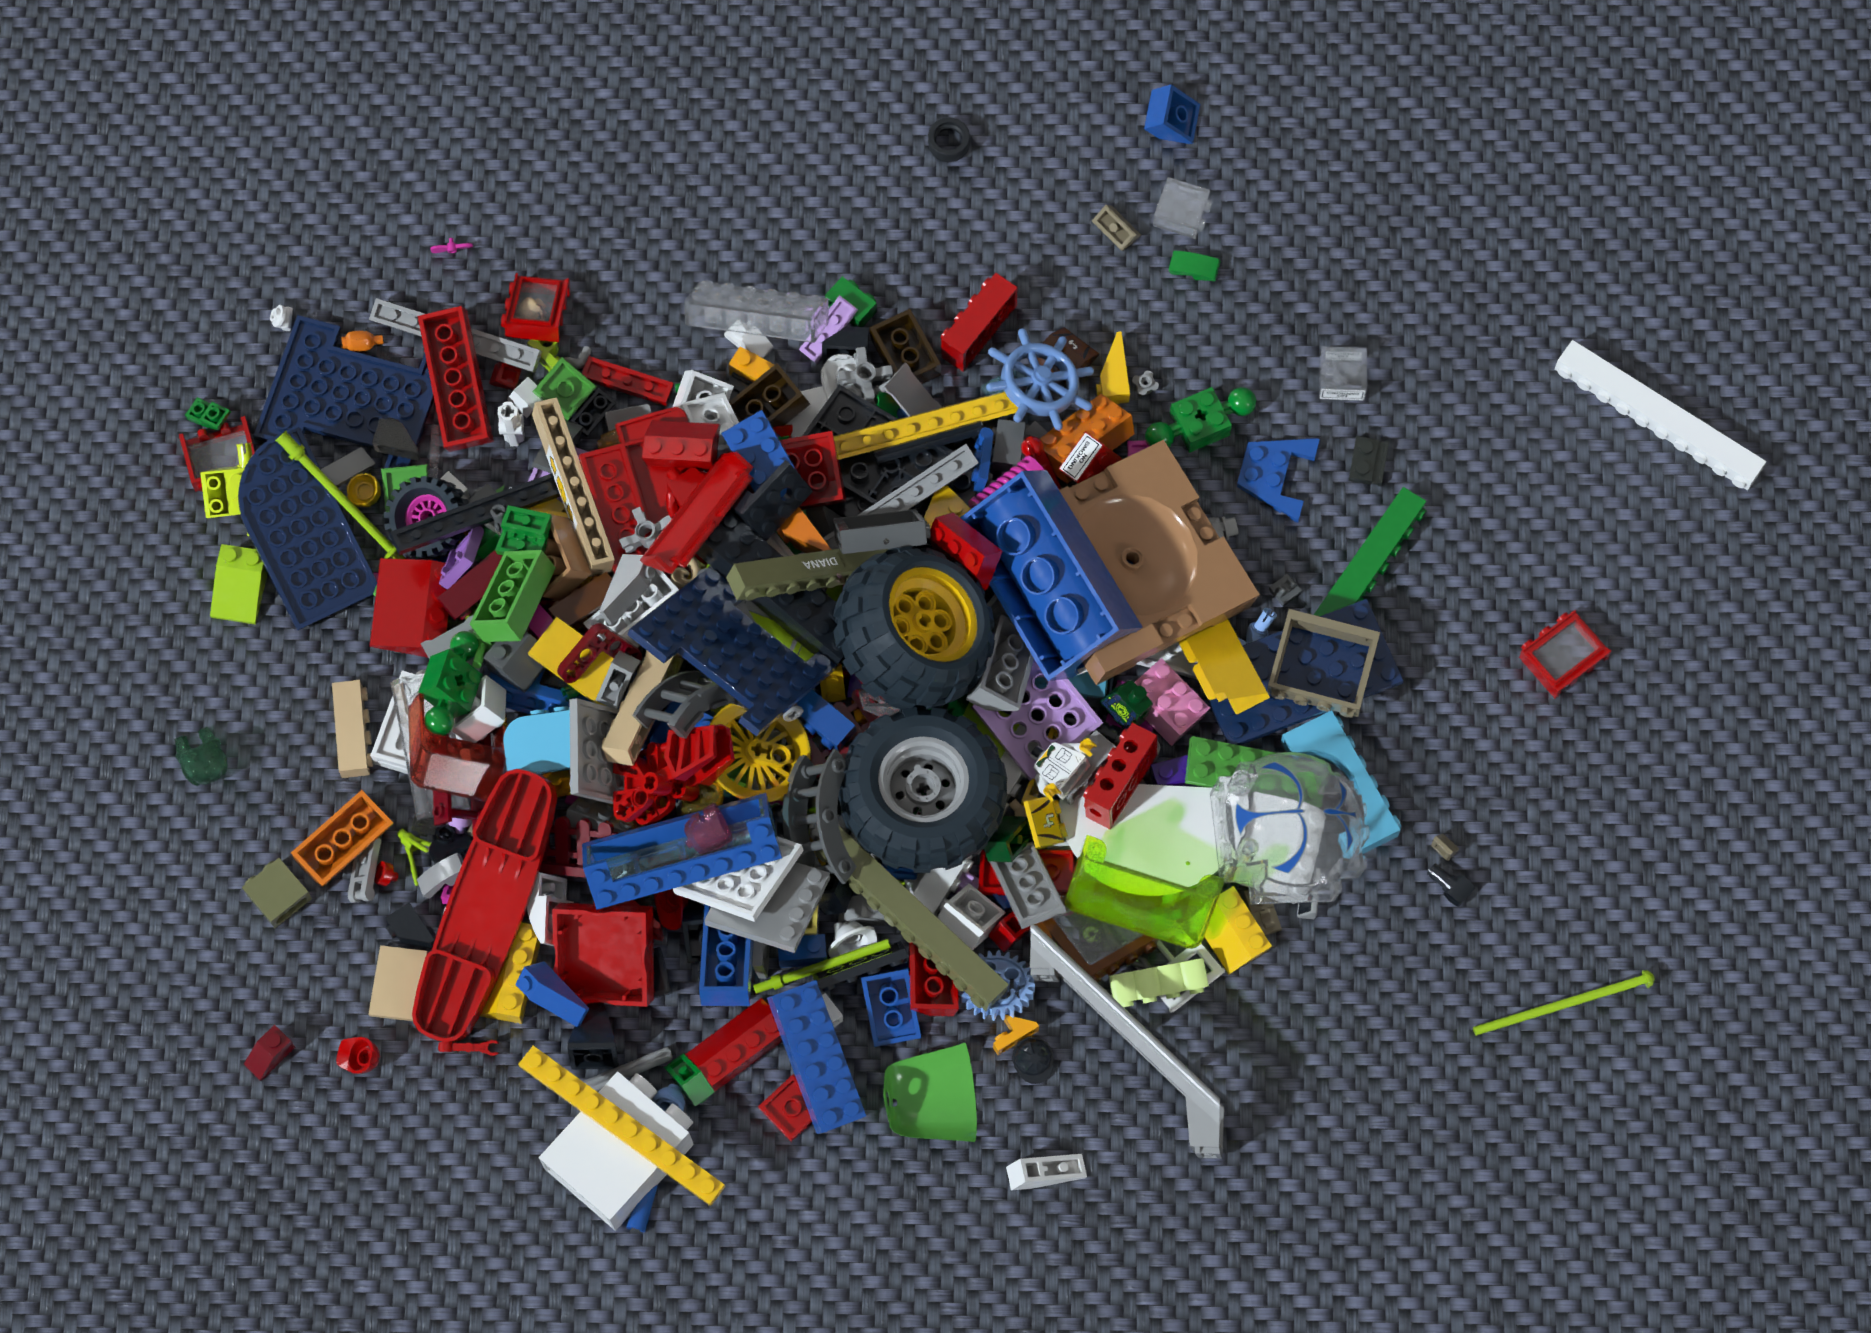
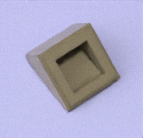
M1444 834L1435 836L1431 844L1446 861H1449L1459 851V848Z

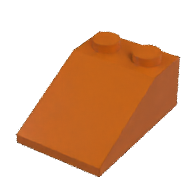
M800 507L777 530V533L786 544L791 542L796 549L802 552L811 553L832 550Z

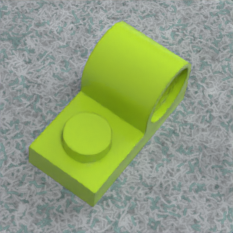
M529 340L527 342L529 347L542 351L539 362L548 371L560 360L556 356L559 351L558 342ZM547 342L552 343V345L549 347L542 346L544 343Z

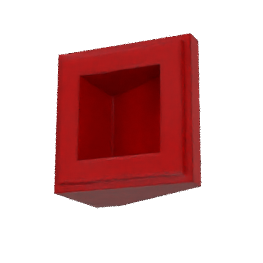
M498 362L494 366L489 384L514 390L522 369Z

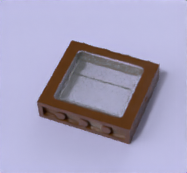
M1099 877L1061 898L1066 913L1034 924L1045 932L1097 983L1105 975H1114L1124 964L1131 965L1143 953L1147 955L1157 948V943L1161 936L1125 889L1111 885Z

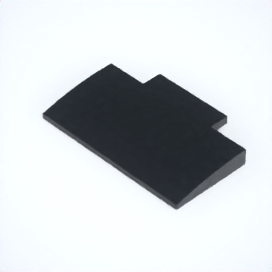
M839 384L802 436L833 431V436L897 420L898 418ZM943 445L880 464L875 461L874 451L840 459L839 464L846 502L826 507L841 517L857 516L954 451ZM974 467L947 484L968 506L969 500L980 493L973 491L974 481H971ZM990 472L985 488L988 487L994 477ZM934 494L910 510L916 509L924 518Z

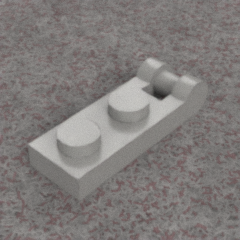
M377 838L353 861L348 889V899L351 903H357L361 900L371 901L375 897L373 884L381 844L380 838Z

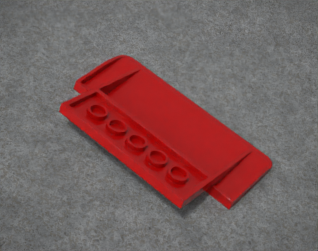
M672 407L617 423L615 428L620 444L582 453L578 456L615 559L612 567L613 574H615L622 554H627L619 540L635 534V528L638 524L632 510L641 507L648 521H651L653 524L658 523L669 515L665 496L668 493L667 484L670 480L666 475L673 467L647 466L642 459L644 435L652 420L688 422L687 415L681 408ZM678 468V469H679L682 473H684V472L687 471L689 468ZM652 532L647 533L645 537L650 536ZM642 545L629 554L644 555L648 548ZM695 554L694 556L701 563H703L706 568L708 563H706L701 557ZM686 566L684 569L691 573L689 568ZM663 572L671 580V574Z

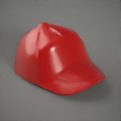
M673 889L655 893V905L661 924L669 930L679 929L682 925L683 910L688 906L689 899L675 894Z
M365 1037L346 1038L339 1045L336 1063L339 1067L351 1073H367L377 1067L380 1052L377 1046Z

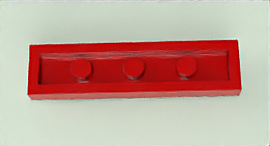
M588 356L582 374L592 383L667 406L674 388L673 382Z

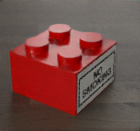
M1085 432L1061 464L1059 470L1075 482L1080 483L1103 472L1106 467L1123 459Z

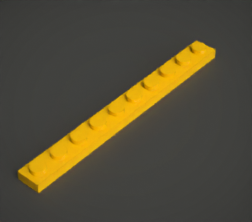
M1003 391L836 435L834 440L838 459L893 446L973 422H983L1014 414L1018 407Z
M534 1045L519 1062L520 1068L709 1206L714 1203L725 1188V1184Z

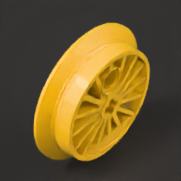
M735 704L726 705L715 715L709 725L723 724L730 728V730H733L738 737L736 738L731 734L732 744L734 745L735 760L739 761L728 767L716 781L723 789L739 799L763 793L767 794L769 802L782 799L784 794L788 792L790 783L788 778L799 756L806 755L810 760V744L802 724L798 719L787 722L783 719L782 715L769 726L760 740V735L757 737L754 735L753 737V733L745 727L744 734L735 721L740 719L747 711ZM774 727L781 732L772 740L766 741ZM785 738L788 745L784 746L777 744V742ZM773 754L779 755L782 762L776 761ZM745 763L734 781L727 776L728 773ZM785 765L790 766L789 772H786L782 768ZM748 769L746 788L738 785ZM771 771L783 778L784 781L779 784ZM754 772L759 790H752ZM763 775L772 786L771 789L766 790Z

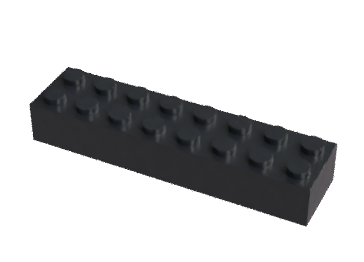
M730 510L696 553L725 579L736 563L783 557ZM821 588L813 591L804 590L793 594L784 593L773 597L765 596L750 600L812 654L815 655L819 651L837 665L835 670L845 660L843 651L836 647L833 632L837 626L835 622L836 617H833L836 601Z

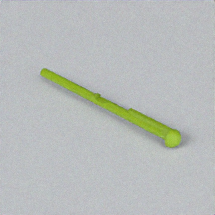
M1642 970V975L1477 1025L1473 1027L1475 1036L1625 991L1638 985L1645 984L1647 988H1650L1654 984L1655 978L1650 971Z

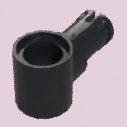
M1436 863L1427 872L1429 877L1443 887L1442 890L1446 899L1457 907L1475 889L1474 885L1462 875L1458 877L1455 875L1451 876Z

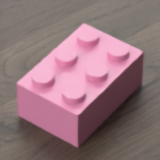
M1162 658L1134 682L1137 686H1142L1146 689V696L1153 703L1146 721L1171 746L1195 726L1210 709Z

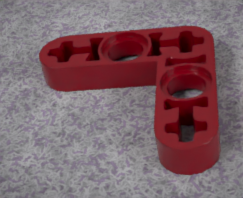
M597 623L586 632L558 666L557 672L564 682L573 683L582 676L602 651L612 658H615L619 651L624 653L627 651L632 657L640 660V662L642 660V653L634 644L606 625ZM599 633L604 634L606 638L605 640H603L601 637L597 635ZM620 641V644L616 649L610 650V647L614 642ZM589 649L588 655L580 658L581 652Z

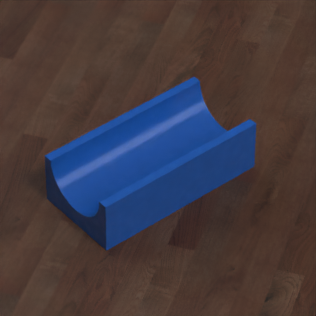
M1047 470L1021 471L960 517L1003 551L989 585L1047 681L1075 677L1079 674L1076 668L1093 653L1109 643L1143 628Z

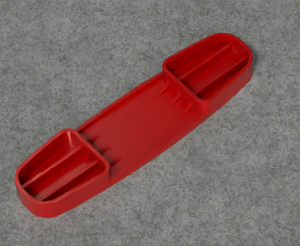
M514 769L500 776L473 828V840L451 891L433 948L425 957L412 1011L413 1023L419 1032L429 1038L442 1042H456L463 1040L470 1034L508 958L536 883L557 803L556 788L550 780L542 775L527 770Z

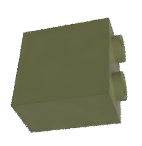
M280 858L269 862L263 868V871L256 876L250 877L242 887L248 898L274 928H277L312 899L306 888Z

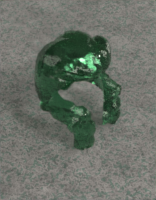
M209 727L201 728L198 731L199 738L203 744L197 748H190L186 736L174 739L177 747L176 760L181 764L184 777L195 786L215 782L220 776L225 775L228 770L227 756L221 750L220 739L212 734Z

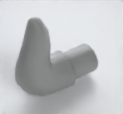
M584 346L577 359L572 357H565L564 359L574 368L582 369L592 349Z

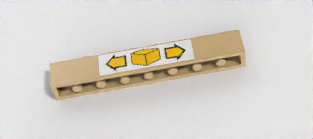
M556 397L535 402L532 417L567 516L570 519L591 571L589 577L611 572L615 559L558 399Z

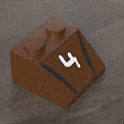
M1065 327L1051 333L1043 342V344L1054 347L1059 337H1065L1067 342L1062 352L1070 358L1076 369L1089 367L1099 356L1097 351ZM1037 358L1039 364L1043 366L1046 360ZM1053 365L1051 372H1059L1060 369Z

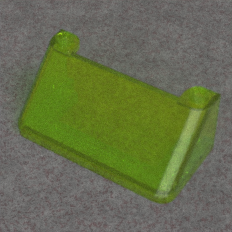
M1086 835L1065 897L1066 907L1070 911L1188 949L1197 948L1202 943L1222 891L1224 878L1206 875L1200 879L1197 887L1192 889L1104 861L1107 852L1105 843L1098 838Z

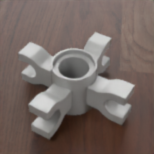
M859 347L855 349L856 353H854L856 370L838 371L836 383L837 386L839 384L844 386L853 383L856 388L861 389L862 398L873 403L872 399L875 398L872 388L873 381L890 380V376L893 375L892 367L889 365L875 368L873 364L867 362L865 347ZM859 374H867L869 378H862Z
M641 507L632 510L638 524L635 528V534L619 540L622 548L625 549L627 554L642 545L649 549L671 520L670 515L653 524L651 521H648ZM652 532L650 536L645 537L647 533Z

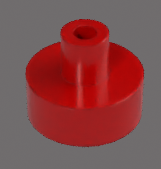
M381 861L376 867L374 882L378 885L387 886L391 881H397L398 873L394 872L393 864Z

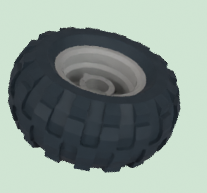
M916 706L899 709V712L890 716L884 714L870 722L868 729L863 733H858L849 746L845 757L846 768L843 772L845 776L842 780L838 796L841 815L847 829L853 833L857 843L868 854L871 855L873 853L879 857L883 864L895 869L900 867L913 869L914 873H930L931 870L937 868L948 870L962 865V862L971 855L976 856L988 845L989 839L997 832L1003 819L1007 801L1005 764L1001 761L998 755V748L989 735H983L978 730L977 724L965 716L956 717L949 714L948 709L932 707L930 710H917ZM931 765L933 769H925L924 766ZM903 771L910 772L907 778L901 776ZM945 780L949 781L950 786L943 787L941 784ZM924 790V793H926V795L921 796V793H919V791ZM895 795L901 796V797H904V798H903L902 800H897V799L895 798ZM936 805L944 806V809L939 810L936 808ZM917 807L921 809V815L913 814Z

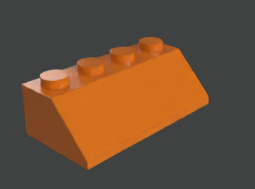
M361 790L296 847L291 854L300 867L323 887L394 823Z

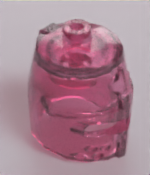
M715 803L703 809L704 815L697 812L685 824L684 831L688 838L685 841L689 849L693 847L699 854L719 849L733 840L730 829Z

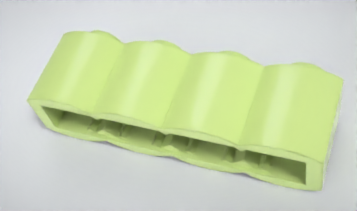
M1203 958L1108 976L1112 997L1123 1007L1133 1006V1001L1142 999L1143 1003L1157 1001V996L1166 995L1167 999L1180 997V992L1187 990L1190 991V995L1204 992L1203 987L1209 986Z

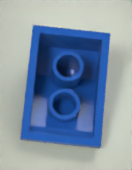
M908 963L893 967H883L881 971L872 975H868L867 972L861 974L874 1047L921 1038L917 1012L910 1010V974Z

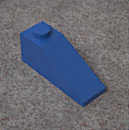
M545 961L525 966L515 984L529 1000L576 1027L581 1025L589 1010L586 1004Z

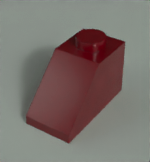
M274 1024L256 1042L244 1062V1066L262 1081L295 1046Z

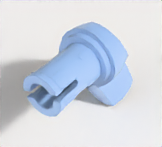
M1264 608L1258 620L1250 623L1246 635L1247 644L1268 636L1267 629L1277 617L1275 612L1269 615L1272 609Z

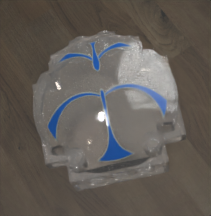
M1297 752L1270 754L1255 761L1239 762L1232 776H1220L1210 792L1220 883L1248 882L1250 904L1332 902L1342 892V878H1359L1364 870H1366L1367 859L1362 853V847L1370 835L1369 826L1365 825L1364 818L1367 814L1366 803L1362 802V795H1358V790L1354 789V782L1348 781L1342 773L1333 772L1330 764L1323 761V759Z

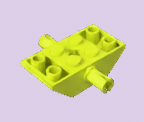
M243 443L236 444L239 465L200 472L206 518L240 515L238 504L239 484L244 468L252 457L251 443H245V453Z

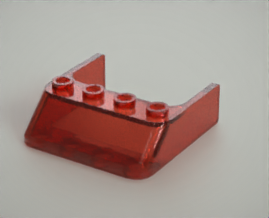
M418 693L408 707L410 777L412 782L424 789L486 802L500 776L506 773L507 770L503 741L507 728V713L505 712V721L502 726L491 731L492 746L434 734L427 729L424 716V694Z

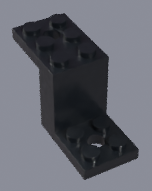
M785 460L754 494L745 489L730 511L767 541L810 496L813 490L794 467ZM787 488L786 494L781 497V491Z

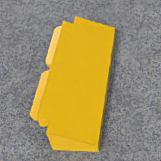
M1228 619L1213 627L1209 626L1178 642L1189 663L1198 661V664L1194 665L1193 671L1209 700L1217 698L1218 702L1228 698L1237 715L1270 698Z

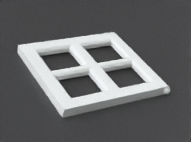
M1178 915L1171 924L1157 929L1161 935L1157 948L1169 961L1167 964L1187 961L1197 953L1200 958L1204 959V963L1211 970L1207 973L1208 985L1225 973V968H1222ZM1174 929H1177L1190 946L1174 958L1160 940ZM1187 990L1175 999H1167L1166 995L1159 997L1168 1006L1169 1012L1172 1013L1196 994L1190 995V991Z

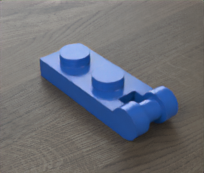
M986 427L981 429L978 435L979 438L975 443L976 452L974 456L979 464L976 468L974 467L971 481H974L973 491L982 493L988 481L993 443V431Z

